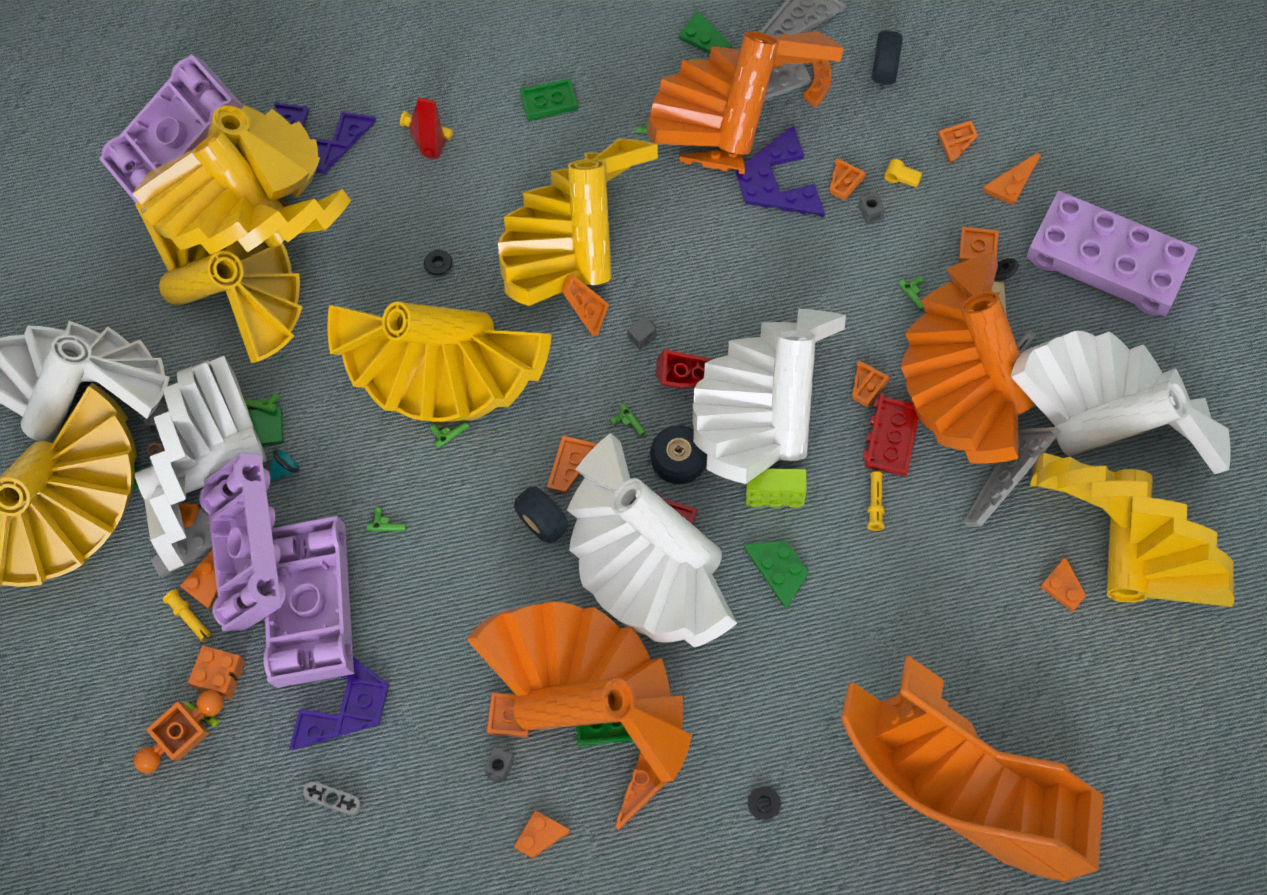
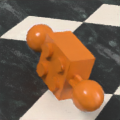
M214 690L204 691L199 695L197 707L192 712L184 703L177 701L146 729L157 744L153 747L141 748L136 752L134 756L135 768L141 773H152L159 767L161 755L164 753L173 761H180L210 734L200 720L204 716L217 715L222 710L223 698L221 694Z

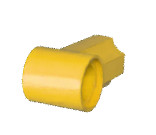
M892 159L885 171L884 178L890 183H898L899 181L917 188L923 172L906 167L898 159Z

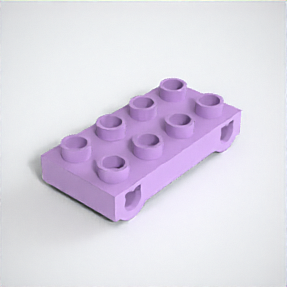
M191 54L188 58L180 60L174 66L171 78L118 137L111 139L105 144L102 156L99 159L135 203L139 201L133 195V192L148 172L195 149L207 138L212 116L217 108L221 106H234L242 109L244 105L203 60Z
M1058 190L1029 248L1026 259L1031 260L1035 266L1042 270L1057 271L1133 303L1144 313L1166 317L1198 247Z
M239 453L204 481L205 487L202 488L199 497L201 506L209 516L218 599L213 604V615L215 620L222 626V631H245L281 608L285 599V587L282 582H278L276 568L280 561V549L277 544L273 543L271 530L275 523V511L272 506H268L266 492L270 486V474L267 469H263L262 455Z
M338 516L272 528L273 543L277 544L280 549V561L276 568L278 582H282L285 587V599L281 608L265 617L266 649L264 651V667L267 681L276 688L354 674L346 528L344 522Z

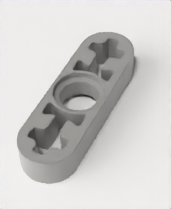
M309 782L303 789L305 798L310 802L340 813L354 816L361 810V802L356 796L318 782ZM316 787V790L323 794L322 801H320L321 796L313 794L311 797L309 790H313ZM331 793L338 795V800L334 804L327 803V797ZM344 800L347 803L354 801L356 807L351 808L349 811V808L342 804V801Z

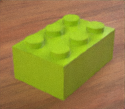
M766 469L746 483V505L751 507L770 505V507L774 508L781 507V505L792 508L804 506L807 492L806 469Z

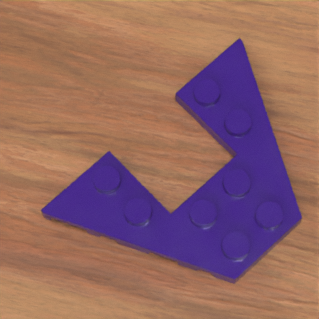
M274 102L276 112L290 124L300 122L303 127L305 126L309 113L308 107ZM341 112L333 140L309 137L310 139H316L318 157H320L315 173L325 174L376 122L375 116Z
M794 126L790 127L744 164L745 174H739V170H736V178L744 202L747 205H759L765 208L770 206L780 208L782 211H797L801 214L811 213L825 217V211L815 184L780 192L771 166L804 158Z
M353 657L354 674L340 676L348 678L339 715L299 709L289 749L296 750L380 725L389 684Z

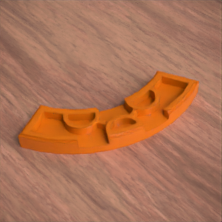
M819 59L818 62L811 63L814 79L807 91L803 93V97L814 108L821 103L830 88L832 68L828 60Z

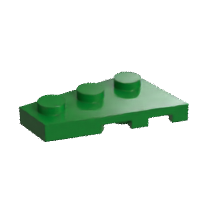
M698 11L679 34L680 40L710 54L712 46L732 49V44Z

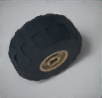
M883 30L878 33L871 78L875 83L891 85L896 82L903 36L899 32Z
M682 425L671 426L659 432L654 438L650 450V459L655 473L661 479L672 484H685L694 481L703 473V470L706 468L708 454L703 452L694 443L693 428Z
M529 487L515 499L514 508L520 519L544 542H555L568 530L569 522L565 514L540 488Z

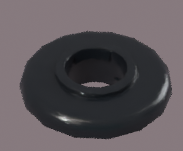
M434 250L425 257L424 267L430 274L442 275L450 270L453 260L448 252ZM438 260L443 261L440 266L433 265Z
M1013 258L999 261L994 280L1002 281L1010 278L1018 269V261Z
M769 787L756 788L748 798L749 811L758 819H772L781 808L780 797L775 790ZM763 797L768 798L771 803L770 807L766 809L761 808L758 805L759 799Z

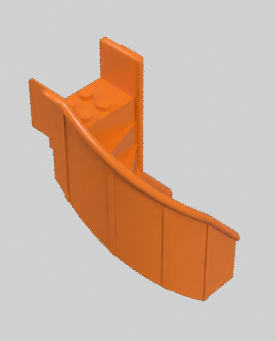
M910 656L905 657L900 694L885 701H880L857 684L850 683L848 685L841 715L846 732L858 754L872 773L903 802L922 814L942 822L1008 866L1011 865L1031 874L1063 882L1098 871L1104 795L1070 772L1066 764L1000 752L978 738L972 722L951 709L949 703L941 698L944 680Z

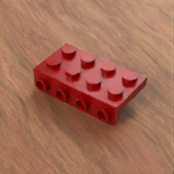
M881 393L880 398L876 397L873 409H877L876 415L872 414L870 426H873L872 432L868 431L866 443H870L869 449H864L862 460H866V468L907 476L919 418L913 403L884 397L885 393Z

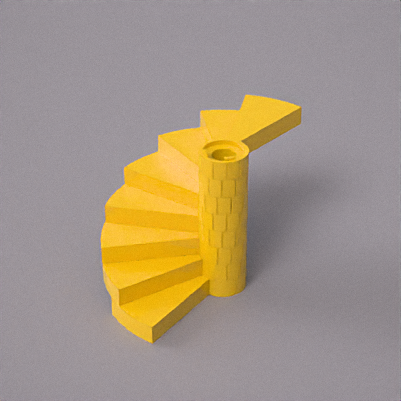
M246 105L242 109L234 106H221L214 111L207 138L217 130H222L247 160L270 201L282 198L290 193L298 197L311 184L320 157H318L316 139L309 138L300 122L290 124L273 109L264 115Z
M217 130L195 149L148 172L133 192V195L142 204L141 212L164 238H171L180 250L201 243L210 255L237 240L249 252L262 242H265L268 247H274L284 240L289 242L300 233L326 230L351 202V199L343 189L318 202L315 199L283 207L278 199L270 201L247 160L222 130Z
M617 139L602 152L584 153V159L569 163L567 169L551 171V185L523 192L524 207L504 216L505 232L498 241L500 273L504 279L505 293L513 300L531 306L561 293L567 275L573 274L585 285H598L610 281L612 274L606 182L629 169L630 166L657 159L658 145L640 140Z
M140 202L135 203L168 270L159 282L160 293L166 302L180 306L226 290L251 363L261 361L275 354L294 337L291 331L295 327L303 306L298 305L300 275L299 273H292L288 253L283 242L274 247H268L265 242H262L247 252L237 240L212 255L206 251L201 243L180 250L171 238H164L141 212L142 204Z
M406 302L391 303L384 311L383 316L335 305H329L327 331L330 354L342 355L344 366L353 386L365 388L371 398L385 411H397L404 416L421 421L455 422L474 420L490 413L496 407H509L524 390L528 381H539L546 365L551 345L552 334L495 331L491 317L485 312Z
M94 383L88 386L53 443L48 441L33 443L0 476V588L2 585H42L46 579L61 576L80 567L89 556L104 544L125 513L134 487V461L137 459L136 447L125 423L128 417L115 400Z
M1043 453L1038 457V460L1031 469L1030 486L1068 493L1104 509L1110 515L1106 594L1109 598L1117 602H1140L1147 598L1218 606H1233L1235 586L1233 579L1234 562L1225 552L1217 548V532L1200 524L1187 521V504L1152 498L1153 477L1150 473L1137 469H1123L1112 472L1109 471L1107 466L1094 467L1080 463L1070 456L1061 458Z

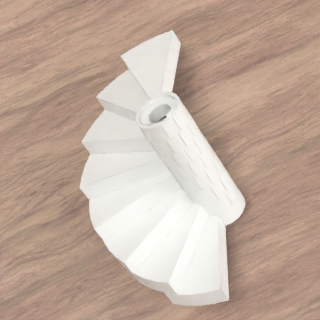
M798 309L797 323L761 322L760 337L729 341L727 356L705 363L704 378L694 388L692 423L694 426V443L703 452L708 454L707 470L721 477L746 484L778 460L796 461L806 458L815 342L845 330L846 315L820 310Z
M69 321L65 331L43 326H27L24 335L0 338V403L23 416L21 420L23 432L29 438L36 441H51L58 436L81 382L100 383L145 418H148L156 410L164 395L163 388L168 386L169 376H165L162 359L153 358L141 340L129 343L109 327L99 334L90 328Z
M1073 331L1023 351L1016 360L1011 378L1055 427L1061 431L1056 439L1066 455L1074 456L1169 424L1191 441L1214 474L1229 470V429L1211 419L1206 398L1189 399L1187 390L1176 368L1162 373L1158 364L1144 345L1129 350L1111 332L1094 336L1084 331Z
M225 356L178 371V383L163 388L169 411L154 417L165 451L150 456L153 466L135 472L138 487L145 501L150 540L169 571L184 565L177 541L186 538L178 502L186 499V493L204 487V481L239 453L262 455V462H267L264 449L254 429L236 375Z
M611 433L607 435L586 455L575 469L585 478L578 487L567 509L577 518L571 536L569 551L579 558V573L582 586L594 594L601 607L623 625L632 627L635 632L645 634L655 642H674L685 639L693 647H697L716 639L737 624L712 575L721 562V549L637 478L630 479L621 442Z

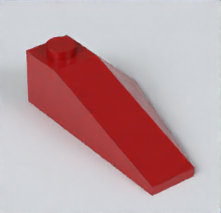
M418 97L409 125L411 137L421 155L426 158L439 159L445 139L436 101Z
M664 349L657 357L656 377L663 386L674 388L695 387L704 378L705 363L713 359Z

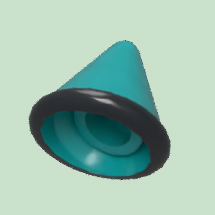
M278 449L273 451L269 469L270 482L299 472L297 462L290 455Z

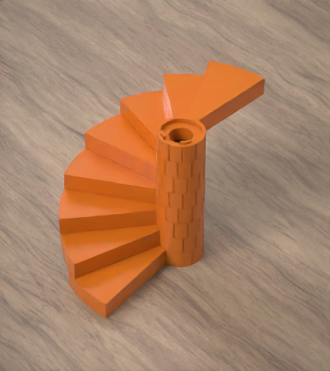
M748 31L744 33L740 50L712 46L709 60H682L679 74H673L661 79L658 94L653 99L649 114L647 134L655 144L718 146L730 153L748 154L752 149L772 70L784 64L816 63L819 59L840 62L844 48L833 39L818 31L790 35L783 33L780 36L774 37L765 33Z
M994 252L966 260L946 269L951 282L921 299L926 313L905 333L910 346L901 363L907 390L920 421L933 431L939 444L953 449L965 450L969 463L975 464L998 463L1018 459V414L1028 411L1035 405L1011 378L1014 364L1019 358L1020 352L999 295L996 292H991L998 267Z
M547 602L500 611L484 620L466 639L517 695L513 707L514 716L517 723L523 729L540 730L621 722L660 781H674L685 761L692 734L682 730L683 695H670L669 682L662 658L650 659L644 644L632 627L619 628L608 616L594 607L583 609L565 602Z

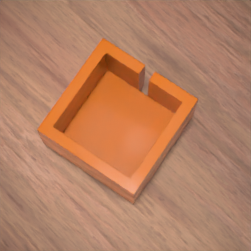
M202 645L188 684L194 690L201 692L207 690L217 691L221 694L222 698L231 700L238 683L229 675L231 673L235 678L240 679L246 662L240 655Z

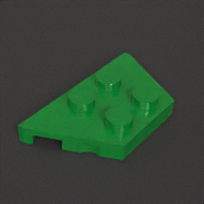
M787 541L744 545V550L780 603L787 609L809 574L806 567Z

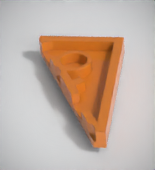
M725 150L679 154L680 162L692 165V161L702 163V167L721 169L722 171L737 169L739 174H745L742 154L730 153Z
M1034 154L984 186L982 192L1015 205L1041 154Z
M641 752L626 791L622 808L617 817L615 828L618 831L669 782L660 781Z

